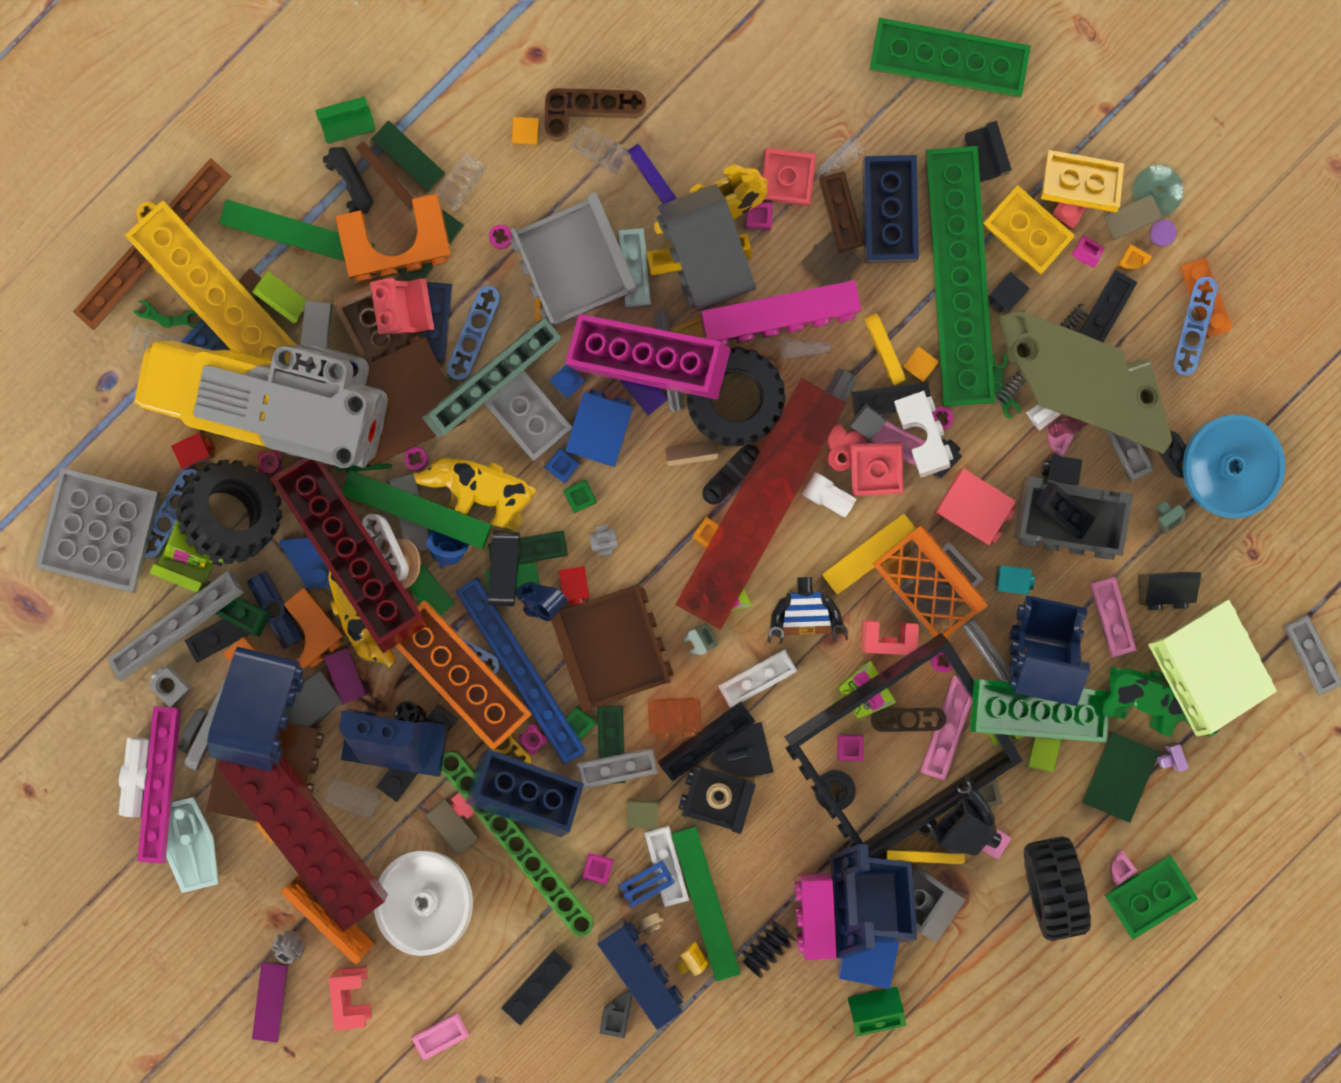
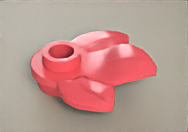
M840 424L834 425L827 437V444L830 449L827 456L829 466L838 472L851 468L850 444H865L868 439L857 430L847 434ZM839 454L844 456L843 463L838 461Z

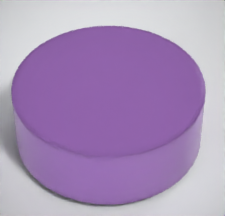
M1168 220L1157 221L1151 226L1149 231L1150 240L1160 247L1171 244L1177 235L1175 225Z

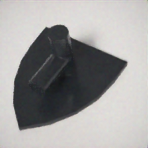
M762 722L750 725L718 748L710 762L734 775L749 777L772 773L773 768Z

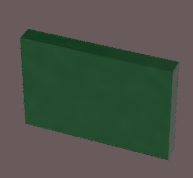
M1110 731L1107 743H1105L1081 802L1130 823L1160 751Z

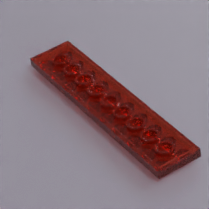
M801 378L784 408L781 418L778 419L777 425L770 433L675 605L721 630L846 406V402Z

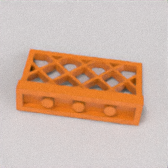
M922 524L918 525L911 533L873 563L874 567L933 637L939 634L933 627L934 617L949 619V628L942 633L947 638L976 613L988 606V602ZM911 539L919 547L918 557L903 556V547ZM900 549V555H893ZM923 551L928 558H921V552ZM888 558L899 559L898 574L887 573L881 564ZM902 559L918 561L917 575L901 574ZM921 561L934 564L936 567L935 577L919 576ZM938 570L945 578L938 577ZM892 577H898L897 583L892 579ZM901 578L916 579L915 593L903 592L900 588ZM919 579L934 581L933 595L918 594ZM937 581L950 583L952 586V597L936 595ZM955 591L961 596V598L954 597ZM908 596H909V597H914V604H913V602L908 598ZM917 597L933 599L932 613L919 611L917 608ZM936 599L951 600L950 615L934 613ZM954 601L966 602L971 611L964 616L953 615ZM924 616L931 617V624ZM952 619H959L952 625Z
M299 875L280 892L355 965L362 960L368 950L376 943L356 923L342 932Z

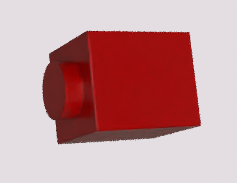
M197 433L171 445L181 469L184 470L215 457L212 452L215 450V446L209 436L205 437L202 433Z
M586 567L559 570L562 593L569 600L570 605L585 603V598L590 597Z

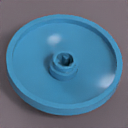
M1224 415L1202 425L1190 439L1183 458L1184 481L1192 498L1206 511L1226 518L1248 517L1263 510L1278 494L1285 474L1284 452L1274 432L1261 421L1245 415Z

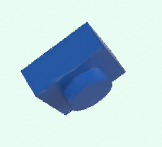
M567 364L549 380L567 399L586 382L575 369Z

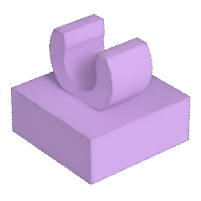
M1176 742L1165 745L1168 754L1157 757L1159 766L1163 769L1170 766L1178 772L1189 769L1181 745Z

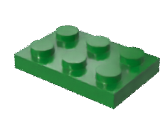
M1170 854L1104 894L1132 940L1198 900Z

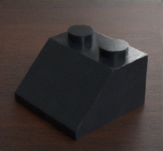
M1201 572L1138 574L1139 605H1147V610H1163V605L1173 604V609L1189 608V603L1197 602Z

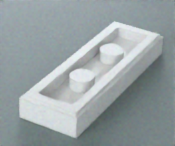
M783 649L718 685L728 706L732 708L740 701L743 702L798 671L786 649Z
M669 825L645 831L644 834L653 865L663 860L676 882L660 892L664 907L689 901ZM661 868L655 870L656 876L662 873ZM664 877L657 882L660 886L668 880L666 879V877Z

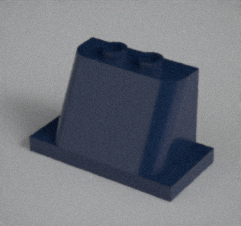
M355 709L341 711L339 728L344 737L341 760L437 777L441 776L449 725L428 721L408 722L377 717V713Z
M858 844L830 855L834 897L836 958L845 959L875 949V943L911 942L917 940L911 862L869 858L868 845Z

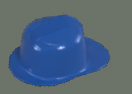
M431 530L426 543L432 558L439 563L441 569L445 565L459 563L469 547L467 543Z

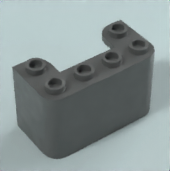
M717 184L658 206L660 215L656 218L666 241L670 239L672 241L673 248L669 250L674 263L679 262L682 270L678 271V276L682 283V291L691 309L696 308L699 312L756 290L731 212Z
M1032 476L1024 477L1014 539H1019V545L1037 547L1038 543L1044 544L1043 549L1059 551L1060 546L1069 548V553L1084 555L1085 551L1095 552V558L1114 560L1115 555L1123 556L1133 494L1070 485L1051 480L1044 481L1043 478ZM1049 481L1058 485L1095 517L1082 540L1072 535L1036 504Z

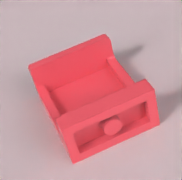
M387 278L370 282L378 334H416L434 330L426 279L395 281L394 278Z
M960 469L935 509L934 514L945 518L982 541L983 544L990 545L991 542L995 544L1001 536L1003 530L1000 527L1004 520L1009 521L1014 515L1016 508L1013 506L1016 501L967 470Z

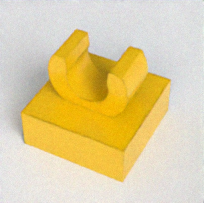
M693 942L680 955L682 959L676 967L681 975L690 970L695 977L702 973L710 962L697 943Z

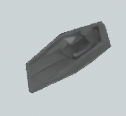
M321 671L304 679L301 693L296 692L293 706H288L286 715L289 716L288 722L316 727L342 702V699Z

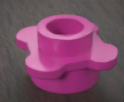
M275 450L272 453L260 451L257 455L259 460L258 473L264 472L266 475L274 473L277 475L284 470L281 466L282 452L279 450ZM269 461L273 462L271 466L268 465Z
M530 724L527 731L518 735L517 741L519 744H523L528 754L534 755L541 745L547 744L548 738L538 730L536 724ZM531 737L535 738L534 742L530 741Z

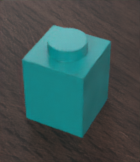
M997 565L994 591L1029 595V590L1034 589L1035 575L1031 574L1032 569Z

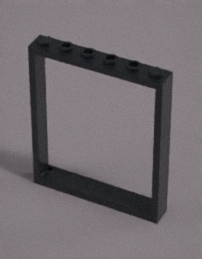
M942 633L784 736L789 744L785 749L793 761L797 758L800 760L802 765L798 768L805 779L812 778L815 785L811 786L816 796L819 800L823 797L828 803L824 806L832 819L835 817L839 819L841 823L837 827L844 838L850 836L853 840L849 844L850 847L858 844L868 845L869 858L878 857L955 806L963 796L969 797L968 794H962L957 790V782L959 780L964 786H969L965 782L964 776L863 842L800 748V745L939 653L943 654L972 701L974 680L949 640ZM992 734L1002 751L967 774L974 779L972 788L975 792L1023 761L1008 735Z

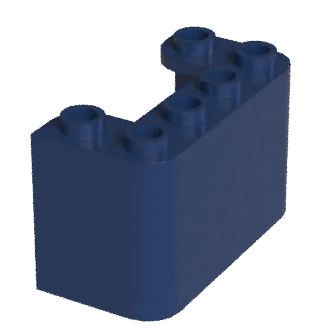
M1026 595L1024 604H1019L1017 609V625L1012 624L1009 639L1012 640L1009 655H1012L1009 671H1012L1009 687H1013V693L1072 706L1078 705L1090 672V663L1081 661V641L1084 635V630H1081L1083 621L1087 618V608Z
M241 647L236 648L208 733L207 745L211 758L269 772L273 771L274 764H279L282 756V749H280L281 740L278 738L280 731H285L288 724L289 716L286 715L288 706H293L296 692L301 693L305 678L302 677L303 668L300 667L299 661Z

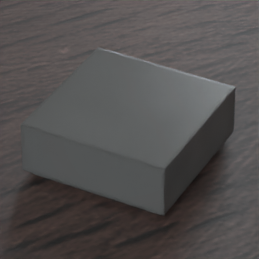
M865 404L852 419L850 426L871 440L887 420L869 405Z

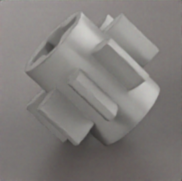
M608 524L595 526L596 532L590 533L592 552L599 551L600 556L611 555L612 549L618 548L615 529L608 530Z
M285 931L283 936L277 934L273 942L272 951H276L275 957L279 961L292 963L294 958L297 960L301 959L305 944L301 943L302 937L298 933Z

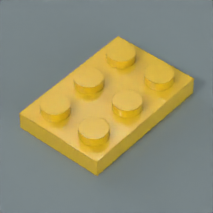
M1048 150L1041 199L1117 213L1121 201L1124 163Z
M1018 185L983 223V226L1038 275H1041L1075 237L1071 231Z

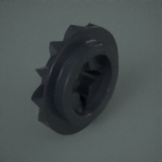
M829 770L820 775L828 790L831 789L832 780H834L837 787H846V789L838 792V801L836 802L841 810L847 808L853 802L856 793L852 778L841 770ZM815 794L818 803L825 808L824 806L828 804L823 797L819 800Z

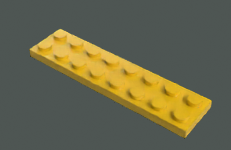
M164 200L124 235L231 351L272 361L273 354L279 347L298 346ZM287 351L284 356L285 362L287 364H289V359L291 355L289 351Z

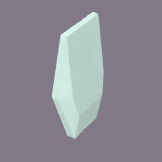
M195 797L175 801L171 805L166 857L182 893L219 884L214 835Z

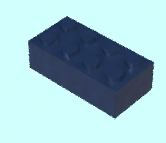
M917 155L864 156L862 160L864 264L916 263L919 259Z
M487 749L479 757L465 803L562 837L570 833L584 784Z
M623 918L598 936L597 945L656 1030H658L683 1012L682 1003L684 1001L682 998L684 997L676 985H670L667 978L669 975L662 964L656 965L653 958L654 953L646 942L644 944L640 942L638 936L640 933L632 921L627 923Z

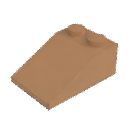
M381 275L333 295L334 306L360 357L365 360L374 357L376 361L384 357L383 352L397 346L399 350L408 346L406 341L410 339L408 334H378L370 282L383 280Z

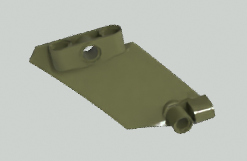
M1025 310L999 317L1004 339L1007 343L1004 352L1008 362L1017 364L1040 407L1104 429L1161 454L1165 453L1172 442V437L1154 371L1148 359L1126 363L1122 350L1071 329L1026 314ZM1017 346L1022 348L1023 357L1018 355ZM1141 392H1142V393L1145 395V397H1146L1145 403L1142 402V400H1141V397H1140Z

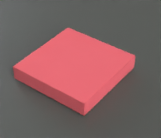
M765 148L762 177L768 180V193L763 201L810 206L816 154Z
M902 441L850 444L852 496L904 493Z

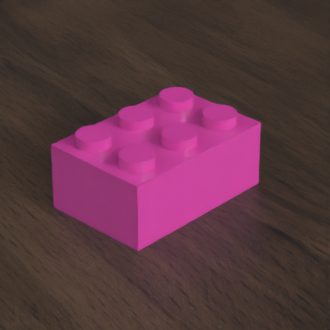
M829 873L798 874L799 881H794L796 901H800V907H795L796 923L798 927H801V933H796L797 949L799 953H803L805 960L836 959L833 880Z

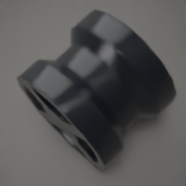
M405 701L398 704L395 708L394 719L421 722L426 720V713L421 706Z

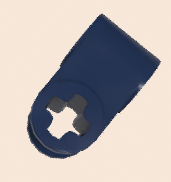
M534 582L525 583L516 590L517 598L524 604L523 610L525 614L529 617H536L545 621H551L567 602L565 595L559 589L539 585Z

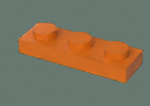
M1206 257L1179 267L1190 297L1194 285L1199 278H1213ZM1206 281L1205 284H1200L1199 289L1203 290L1202 298L1196 297L1195 302H1204L1210 306L1211 300L1205 299L1208 292H1213V287L1210 286L1209 281ZM1219 291L1206 339L1233 329ZM1197 306L1195 307L1199 320L1203 321L1207 316V311L1204 307Z

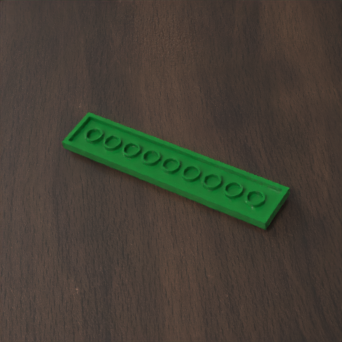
M978 146L926 149L925 157L943 407L995 403Z

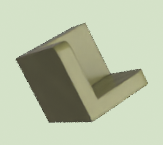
M627 800L626 828H657L658 800Z

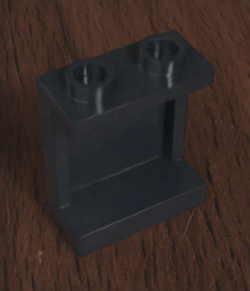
M696 765L694 770L689 769L685 783L690 785L687 795L682 794L678 809L682 810V817H691L731 829L732 832L741 834L756 783ZM715 783L727 785L732 792L730 804L723 809L711 807L706 799L708 788ZM717 791L714 797L717 800H721L724 794L721 791Z

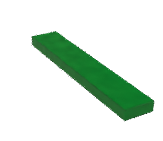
M226 199L219 221L220 225L345 262L338 232Z
M349 470L342 490L343 495L480 549L485 548L492 528L490 523L457 512L353 470Z
M693 826L671 833L715 980L717 982L740 975L739 966L697 827Z

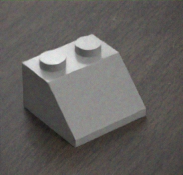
M916 865L912 870L916 930L937 942L966 899Z

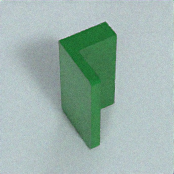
M365 96L315 110L317 119L322 126L325 141L328 144L376 130L369 102Z
M897 987L848 997L856 1037L906 1026L904 1009Z

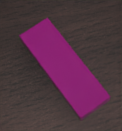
M266 961L261 963L252 1034L253 1040L279 1041L288 964Z

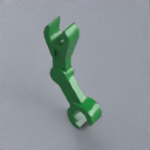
M143 300L139 302L146 305V312L141 314L134 310L138 317L154 320L164 328L181 325L195 328L199 324L190 323L189 318L192 315H198L192 310L188 311L185 316L167 317L160 314L151 304Z
M995 354L992 355L995 394L999 393V390H1003V368L1008 362L1005 354L1003 355V364L1000 366L994 362ZM1002 392L1009 400V402H1006L1002 397L998 396L1003 402L1001 404L1003 414L1006 418L1012 419L1008 413V407L1014 406L1019 414L1021 413L1020 405Z

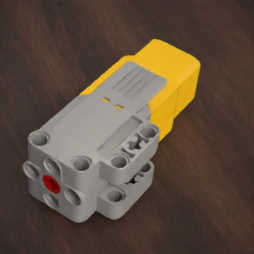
M172 340L154 342L152 347L146 348L134 403L142 409L182 419L185 425L192 428L335 465L339 468H347L354 465L365 468L368 461H371L377 453L384 426L388 397L383 390L366 385L369 373L368 362L361 357L312 344L279 347L274 352L272 361L231 350L212 351ZM287 351L291 353L289 364L284 359ZM353 362L356 363L359 368V372L356 376L353 375V367L351 364Z

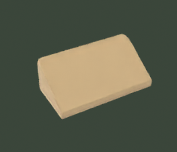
M712 440L665 448L667 466L669 467L717 460L719 458L716 442Z

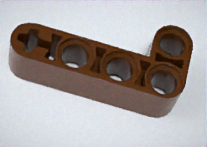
M552 89L545 98V131L549 139L559 142L568 136L569 117L639 118L645 113L646 99L641 92L636 90ZM583 97L589 99L590 105L587 108L581 109L577 107L576 102L578 99ZM553 98H563V106L560 108L552 107L550 103ZM606 98H611L615 100L616 105L612 109H605L602 106V102ZM620 98H623L624 110H620ZM633 99H636L638 104H642L637 105V109L633 110L632 106L630 105L632 104ZM553 123L563 124L564 129L559 134L552 133L550 126Z

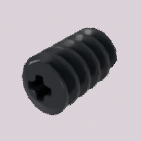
M773 920L770 921L773 927L772 930L763 928L766 935L765 938L759 935L755 936L759 943L758 945L749 943L752 950L751 953L745 950L741 951L745 958L742 960L743 963L759 978L763 977L761 969L770 970L767 961L777 962L775 953L780 956L784 955L782 946L791 948L792 945L789 938L796 941L781 924Z

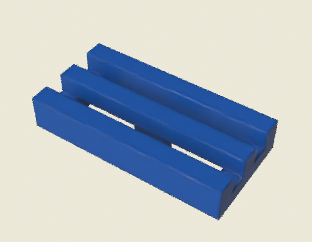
M662 860L620 884L619 888L624 891V897L629 900V905L633 908L676 882ZM661 868L662 873L632 890L628 887ZM664 877L668 880L635 899L634 895Z

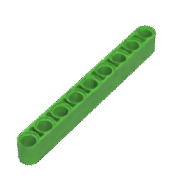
M450 750L444 754L442 772L466 800L469 789L463 787L462 778L465 776L473 778L475 769L462 753ZM454 756L458 759L459 766L457 769L447 767V757ZM471 806L572 933L580 937L588 935L592 931L594 923L592 914L518 822L505 818L508 826L505 829H498L494 824V819L499 817V815ZM516 836L523 839V848H513L510 844V839ZM529 857L538 858L540 861L539 868H529L526 860ZM546 877H552L557 885L553 889H547L544 887L542 880ZM562 897L570 898L573 902L572 907L569 909L560 907L559 899ZM579 917H584L588 920L589 925L585 929H580L575 925V920Z

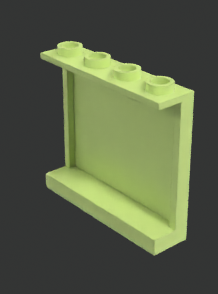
M1229 600L1211 605L1212 609L1168 636L1148 644L1196 737L1212 734L1277 692L1272 678L1268 675L1259 654L1256 652L1247 631L1241 624L1236 610Z

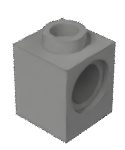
M172 666L165 669L160 667L151 676L153 681L148 685L169 707L176 706L193 689ZM166 678L174 681L175 687L172 692L164 688Z

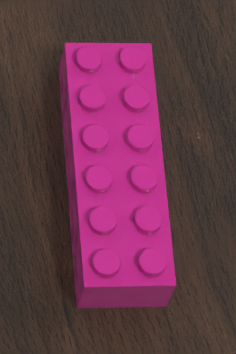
M852 280L701 311L700 317L705 339L721 341L728 346V341L737 339L738 344L753 341L755 335L762 334L763 338L778 336L780 330L787 329L788 333L803 331L805 325L813 324V328L827 326L831 323L830 320L838 319V323L852 321L861 312L856 281Z
M578 314L565 364L580 372L718 400L731 349L721 341Z

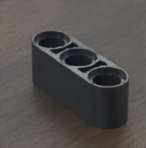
M498 530L493 532L488 605L515 606L520 532Z

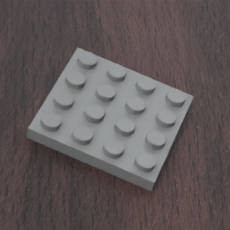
M60 468L35 568L136 593L161 493Z

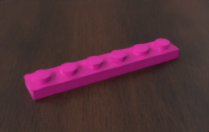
M153 706L138 862L165 864L182 708Z

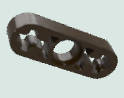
M936 707L886 708L874 712L871 716V724L879 732L937 731L943 728L946 723L944 711ZM924 711L923 717H930L932 712H937V716H941L942 721L938 722L936 727L932 726V722H923L925 727H919L921 719L918 712ZM893 712H898L897 724L899 728H893L894 722L886 723L885 728H882L880 723H876V718L880 717V713H885L887 718H894ZM906 712H911L916 717V723L912 727H905L901 722V717Z

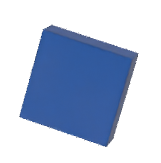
M559 448L544 468L565 484L580 463Z

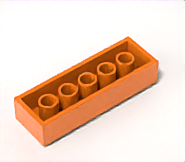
M424 600L417 608L426 621L427 626L397 644L396 648L479 736L495 750L533 713L441 615Z

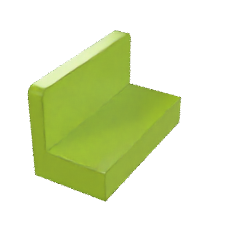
M269 271L265 273L252 290L255 295L294 324L305 309V301H308Z
M165 546L158 564H153L150 574L197 593L201 591L206 585L213 564L206 562L204 570H200L165 559Z

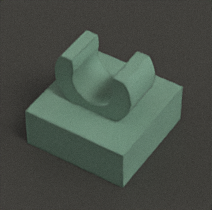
M1166 501L1157 506V512L1161 516L1158 519V527L1164 534L1186 520V512L1180 504L1174 509Z
M707 622L687 633L688 636L683 639L684 643L689 640L692 641L695 647L689 651L692 655L698 653L700 656L718 645Z

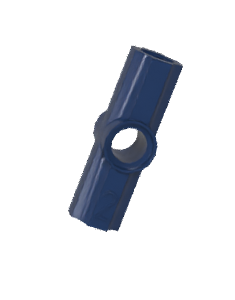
M264 571L246 581L263 610L270 613L269 609L273 603H277L281 607L280 615L278 617L270 615L268 622L282 648L286 649L304 639L290 612L284 606L286 602L282 599L268 571Z

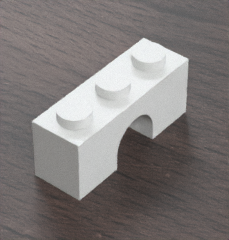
M922 391L894 401L903 430L916 426L924 429L928 435L926 442L922 446L912 449V455L920 478L950 468L949 460H952L953 456L949 445L944 446L940 436L945 434L940 420L935 422L932 412L936 411L932 397L926 398L925 392Z

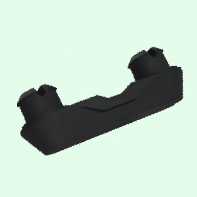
M344 147L330 148L329 154L323 156V163H327L325 167L328 170L333 171L336 168L338 174L344 178L346 189L352 199L347 202V209H351L349 213L361 210L363 214H367L373 204V199L348 151Z
M750 444L743 446L704 486L702 491L704 500L713 505L723 501L759 463L761 459L759 449Z

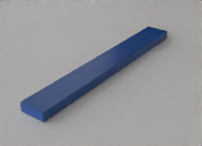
M478 577L457 589L455 592L524 702L533 713V716L564 765L587 751L575 734L570 723H568L564 713L495 605H488V593Z

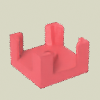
M862 620L861 651L865 653L908 655L918 648L919 624L901 622L900 642H897L895 637H882V640L879 641V622Z
M367 966L339 968L330 976L329 985L334 1030L365 1028L367 1025L365 1020L371 1019V1005L351 1006L352 995L351 990H349L361 988V980L368 978Z

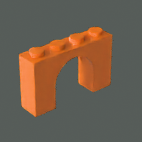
M433 194L411 199L418 228L417 238L408 251L397 256H386L374 250L370 243L365 217L361 210L335 216L349 278L352 280L356 279V282L360 283L372 280L371 276L381 274L382 277L396 275V270L404 268L409 272L422 269V264L432 263V266H438L448 263L447 259L453 257L439 196Z
M303 588L284 603V606L301 625L305 634L304 651L296 660L300 662V667L303 670L308 666L311 669L324 660L321 656L327 650L334 652L344 643L341 639L346 634L309 589ZM245 636L223 654L231 662L237 647L261 651L248 636Z

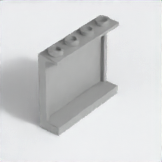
M596 192L588 195V200L517 231L515 228L511 229L513 237L509 239L514 251H520L523 260L519 261L525 276L529 274L531 276L533 284L529 286L535 299L540 298L543 307L539 308L543 319L546 318L550 321L553 327L578 317V314H586L638 291Z

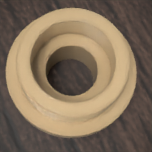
M715 783L708 788L706 799L711 807L723 809L730 804L732 792L727 785ZM717 791H721L724 797L721 800H717L714 794Z
M658 913L652 914L639 921L641 926L639 930L640 932L646 931L647 935H650L662 929L660 924L664 920L659 918Z

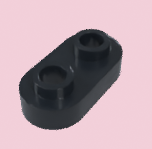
M1170 431L1172 437L1171 447L1164 454L1159 452L1158 454L1173 476L1184 478L1183 470L1178 468V462L1183 461L1187 446L1179 434Z

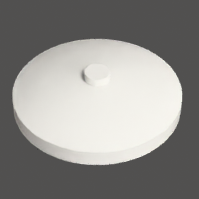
M415 851L395 859L384 870L379 878V883L386 890L388 896L385 902L374 910L380 931L394 947L411 955H433L449 949L463 936L472 916L473 895L470 883L458 864L449 857L437 852Z

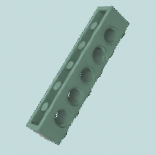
M546 318L536 322L427 412L422 419L438 438L446 435L561 339L560 335Z

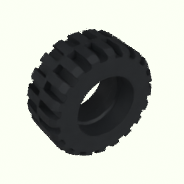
M735 346V348H730L731 351L724 375L742 373L749 376L757 384L760 392V403L755 413L742 421H730L721 417L715 411L711 398L687 394V406L689 415L696 428L707 436L708 439L721 445L739 447L753 444L772 431L782 416L786 395L784 392V382L779 375L780 372L776 366H773L770 359L760 355L756 350Z
M226 459L219 460L217 464L213 462L207 464L192 477L178 498L177 506L179 509L176 511V520L182 521L178 526L180 533H186L188 538L185 541L190 547L194 545L198 549L196 553L201 556L204 554L209 555V560L213 562L223 559L224 564H232L235 560L241 563L249 557L257 555L273 539V536L280 527L278 522L282 519V510L278 509L282 502L280 496H275L277 488L273 483L269 484L267 482L268 476L264 472L259 474L255 471V466L251 464L247 467L243 466V462L239 460H234L229 464V460ZM226 493L239 499L248 511L250 519L249 528L242 531H234L220 525L210 512V495Z
M1064 836L1028 843L1024 848L1026 877L1036 919L1043 937L1050 941L1085 935L1091 928L1090 905L1081 865L1073 843Z

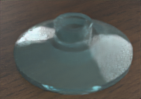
M1162 165L1147 167L1137 175L1133 182V200L1136 202L1152 194L1161 216L1168 215L1176 210L1183 199L1184 188L1182 180L1169 167ZM1157 185H1161L1164 188L1163 194L1156 192Z

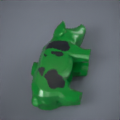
M1130 667L1110 668L1108 680L1110 694L1103 702V715L1126 720L1128 709L1130 706H1135L1140 711L1151 714L1149 728L1157 730L1160 734L1172 737L1174 728L1181 721H1186L1191 727L1162 672L1151 669L1150 673H1146ZM1219 730L1213 732L1212 734H1207L1206 736L1211 737L1215 735Z

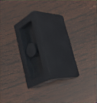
M997 121L987 123L984 128L965 134L968 147L978 146L980 182L1001 177L1011 172L1012 169Z

